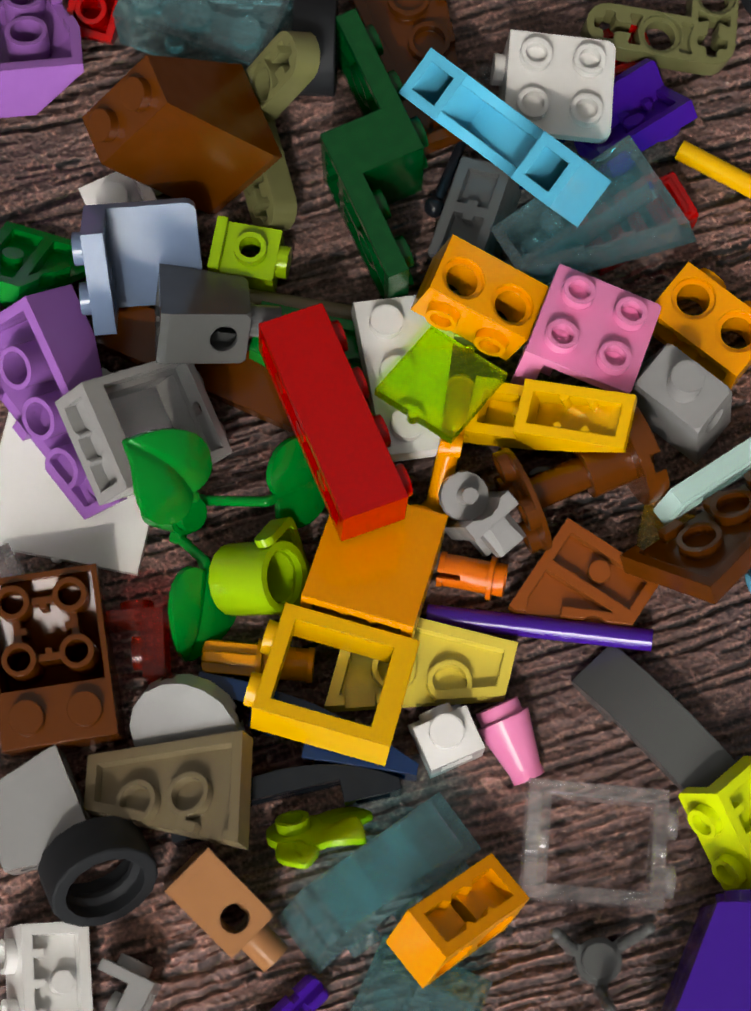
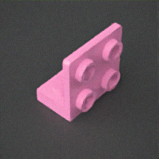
M559 264L510 383L524 385L525 378L536 380L539 373L550 376L554 369L603 390L630 394L658 320L661 306L651 300Z

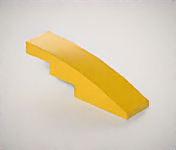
M476 378L473 393L470 396L463 443L498 447L507 446L509 448L529 450L625 453L638 398L635 394L526 378L524 385ZM447 390V392H446V399H445V406H444L443 421H444V415H445L446 404H447V398H448V392H449L448 390Z

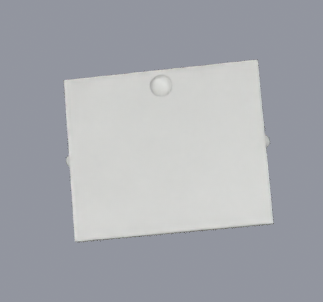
M101 368L103 376L112 373L105 368ZM155 386L110 400L126 438L153 429L173 428ZM8 412L0 443V549L48 558L57 564L62 562L78 565L96 563L98 569L139 576L150 526L141 517L135 495L128 496L126 500L84 520L45 470L46 458L31 438L22 441L12 428L16 419Z

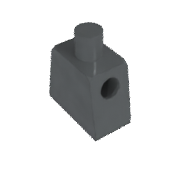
M159 264L154 311L156 363H242L246 360L249 337L259 338V323L282 316V307L251 304L248 280L242 276Z

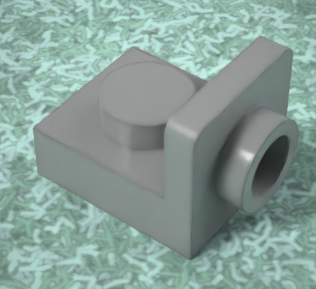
M121 953L117 963L110 959L102 958L97 969L128 984L123 994L118 991L112 994L104 1011H150L162 984L149 979L153 967L124 953Z

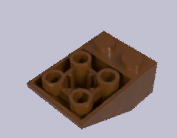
M96 563L0 578V739L2 752L13 758L40 754L54 745L61 750L126 741L119 681Z

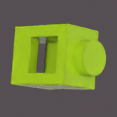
M218 215L207 264L208 271L242 276L248 280L249 288L276 292L278 278L287 279L292 258V247L285 246L283 230L231 222L229 217ZM245 249L259 253L254 257H246L241 254V251Z

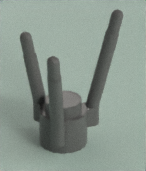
M647 922L613 942L606 938L595 937L578 944L559 927H553L550 930V936L567 955L573 957L572 963L576 975L586 984L593 985V994L598 998L603 1010L616 1011L614 1000L608 990V983L613 981L621 971V953L653 934L656 927L653 923Z

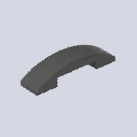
M605 648L571 681V684L609 723L613 721L681 791L686 787H709L736 763L730 754L694 716L619 648Z

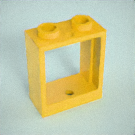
M285 602L280 621L277 622L269 619L263 636L260 653L269 655L263 674L253 671L246 689L243 705L252 708L250 728L385 766L420 640ZM293 636L389 663L371 727L273 699Z

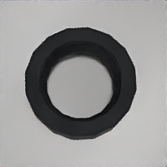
M338 0L293 1L292 31L311 32L316 36L320 48L318 72L298 96L333 97L336 95L338 70L336 16L339 15Z
M117 816L94 817L74 824L54 838L43 851L38 866L40 881L53 913L64 923L79 927L103 925L122 918L141 905L152 892L158 877L156 860L142 831L131 820ZM124 859L116 869L102 878L87 883L72 884L80 874L92 866L108 860Z

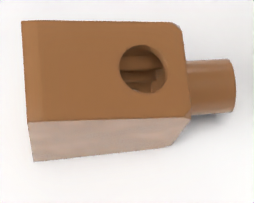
M205 844L163 884L164 891L229 957L233 958L242 950L265 972L288 949L289 946L267 925L274 914ZM230 904H237L245 913L242 921L235 926H229L220 917L224 908Z

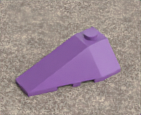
M0 0V118L37 115L84 72L80 26L75 17L69 15L62 0Z
M72 284L27 295L0 312V400L16 419L12 428L22 441L31 438L46 458L45 470L85 520L126 500L127 497L99 506L55 405L56 400L81 382L103 376L94 332L86 315H82L79 299Z

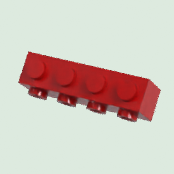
M319 303L259 323V352L342 542L404 520L408 498L413 495V488L406 468L402 463L394 465L387 449L391 446V439L384 419L380 414L373 416L366 402V399H369L370 396L369 389L362 370L358 366L351 368L345 352L348 351V342L339 320L330 321L323 303Z

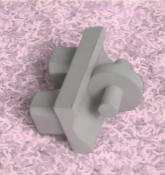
M468 471L456 472L448 476L441 484L438 494L439 504L444 513L450 518L456 519L448 521L445 532L452 540L470 541L482 556L487 557L493 553L496 557L501 558L527 536L509 514L519 503L508 490L488 492L484 480L477 474Z

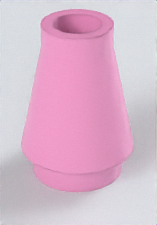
M517 696L504 700V702H499L475 714L481 726L477 729L479 735L508 773L514 786L530 781L545 773L539 758L529 708H522Z

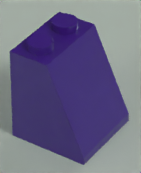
M751 889L724 891V894L715 895L716 903L700 908L661 1011H751Z

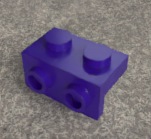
M645 58L614 77L611 133L607 141L601 144L574 141L579 155L610 172L614 169L630 165L638 154L657 142L667 141L675 137L683 126L698 117L692 100L664 86L656 62Z

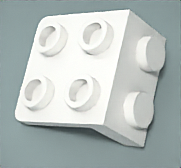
M510 29L503 54L494 53L490 83L491 85L499 86V98L555 139L601 144L607 141L611 133L616 58L614 44L608 40Z

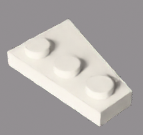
M458 290L453 291L454 293L460 295ZM416 295L353 302L351 309L362 371L369 389L370 396L368 401L370 411L373 416L380 414L386 423L391 439V446L387 449L393 462L435 457L438 450L444 414L454 333L435 328L427 322L425 317L410 310Z

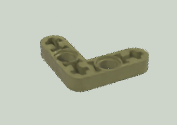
M686 0L685 16L616 3H601L594 6L588 13L582 25L580 35L583 38L612 42L616 48V61L640 62L645 58H649L656 62L658 68L712 76L719 73L726 66L734 53L739 0H724L725 10L720 12L708 10L700 0ZM601 22L610 24V32L614 33L612 39L603 37V29L599 28ZM631 25H636L637 29L633 34L632 44H630L628 40L631 33H628ZM709 28H716L711 36V49L717 52L714 57L706 55V47L701 45L708 34ZM649 29L663 31L668 35L671 47L666 50L652 48L645 40V31Z
M279 32L245 70L283 156L243 190L249 214L255 226L287 231L293 226L296 219V195L275 120L314 79L318 72L320 48L316 36L311 32Z

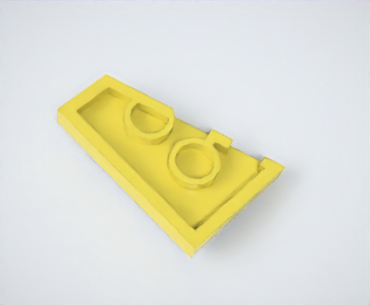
M419 618L413 639L420 640L402 708L439 706L445 703L458 705L504 702L518 642ZM340 649L324 709L330 712L376 710L389 663Z

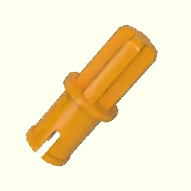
M259 638L258 643L206 640L201 656L202 670L212 674L251 677L253 671L263 674L269 656L260 653L263 638ZM290 646L279 680L305 681L312 684L315 648L309 647L308 649Z

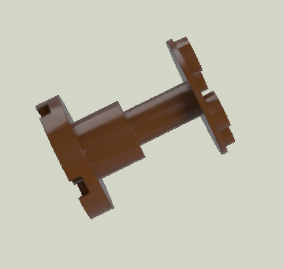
M637 405L625 453L571 452L573 459L528 478L518 458L509 447L502 446L497 452L492 453V459L499 474L494 477L497 491L508 490L519 503L516 508L523 521L519 522L518 525L527 535L523 541L530 553H535L541 549L547 551L552 548V538L543 509L586 489L593 498H596L627 484L631 492L642 504L650 505L661 500L670 490L667 469L665 468L659 472L655 471L653 455L661 451L652 430Z

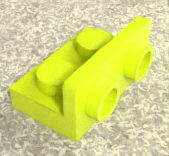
M743 756L709 787H686L678 794L687 814L688 823L697 834L711 863L712 872L725 891L751 889V756Z

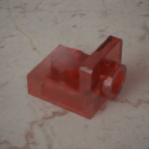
M129 600L120 603V610L106 611V623L113 632L141 631V636H134L131 639L134 671L142 670V675L149 685L162 678L160 681L172 679L169 617L163 607H154V602L151 600Z

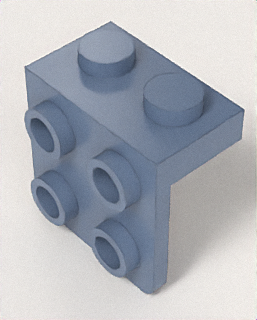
M189 198L84 205L80 231L71 233L74 265H84L87 281L79 282L81 313L83 316L92 315L95 336L117 334L119 308L155 305L159 264L203 270L196 205Z

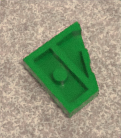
M6 221L0 229V303L8 302L14 304L27 295L62 287L86 277L84 265H74L71 239L10 221Z

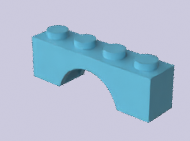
M433 48L429 49L399 91L400 95L576 227L580 225L612 182L580 156L521 115Z

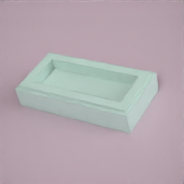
M751 437L672 487L653 509L663 525L681 518L701 505L703 500L719 490H724L742 478L743 474L751 470Z

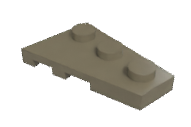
M239 730L90 754L87 758L83 809L95 817L117 816L131 820L136 826L249 850L253 738L245 731Z

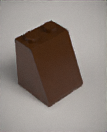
M146 54L82 117L103 166L170 197L189 198L195 203L196 209L207 214H217L283 157L242 64Z

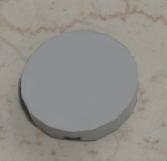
M175 674L172 679L160 681L162 679L160 678L150 683L133 706L129 724L135 747L239 730L245 731L243 719L240 723L239 717L234 711L237 706L230 695L212 681L192 674Z

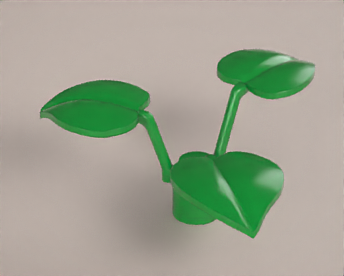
M160 428L141 432L122 440V445L130 464L135 499L143 521L149 526L169 531V541L180 545L198 564V568L194 566L182 568L177 573L169 592V625L175 649L181 660L186 662L193 661L201 656L205 641L209 639L221 640L230 630L237 617L226 615L217 608L211 597L208 583L210 558L187 538L188 534L199 530L204 525L207 517L206 506L269 507L275 504L276 519L292 517L297 529L313 522L326 505L296 436L287 438L273 451L266 470V482L271 493L266 496H221L199 493L197 490L202 488L210 477L212 459L206 442L196 433L176 428Z

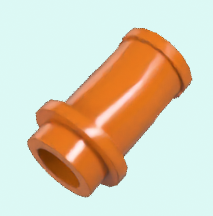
M442 551L437 569L439 575L436 577V587L444 586L485 594L484 598L488 601L491 600L492 596L503 597L509 564L499 563V557L492 556L491 561Z

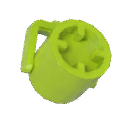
M292 517L270 520L254 538L255 542L229 543L221 546L214 554L209 567L208 583L214 603L224 614L231 616L279 615L281 618L285 602L300 606L301 594L310 571V566Z

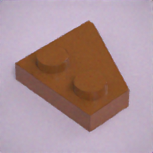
M567 518L552 540V548L544 552L509 604L508 610L515 614L632 627L659 584L625 573L620 555L623 554L621 551Z

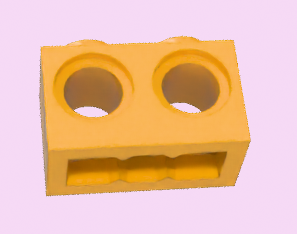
M452 234L433 257L410 310L425 317L427 322L435 328L451 331L474 343V346L480 352L489 356L500 357L507 361L528 341L549 286ZM448 284L454 286L460 295L454 293ZM496 310L503 313L508 321L502 319Z
M688 261L655 301V303L661 306V311L652 336L664 345L669 343L676 346L726 384L731 390L751 366V301L742 302L726 290L724 281L717 274L706 268L699 270ZM683 299L693 300L701 306L703 313L694 316L685 314L680 310L677 302ZM728 331L740 334L746 342V347L740 349L729 347L723 341L721 334Z
M490 853L407 910L385 942L423 989L504 931L530 898L496 857Z

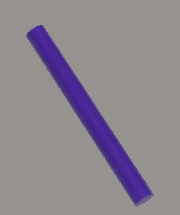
M428 604L426 615L428 620L475 632L651 651L653 629L435 604Z

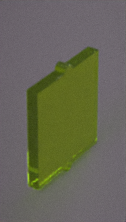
M431 326L375 388L374 395L405 414L408 423H419L451 444L503 384L508 373L475 353L473 345L464 346Z

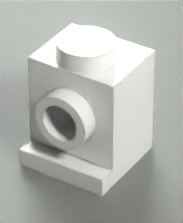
M450 703L439 705L419 715V721L408 725L410 734L430 779L482 757L485 750L467 705L462 707L460 704L451 706Z

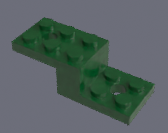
M355 8L336 16L338 66L363 116L320 134L323 179L380 298L408 296L409 287L414 285L409 270L410 267L414 266V260L404 237L400 235L394 238L386 222V220L391 219L388 205L422 191L423 170L428 168L424 148L429 146V142L418 116L409 118L402 104L406 98L399 94L403 85L397 72L394 69L387 72L379 57L384 54L376 29L372 24L364 26Z

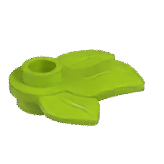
M359 807L337 808L313 816L303 810L288 811L279 815L275 819V823L266 830V839L268 845L275 849L276 860L280 864L293 868L307 869L318 859L320 850L337 846L365 845L367 839L363 825L373 820V815L371 811Z

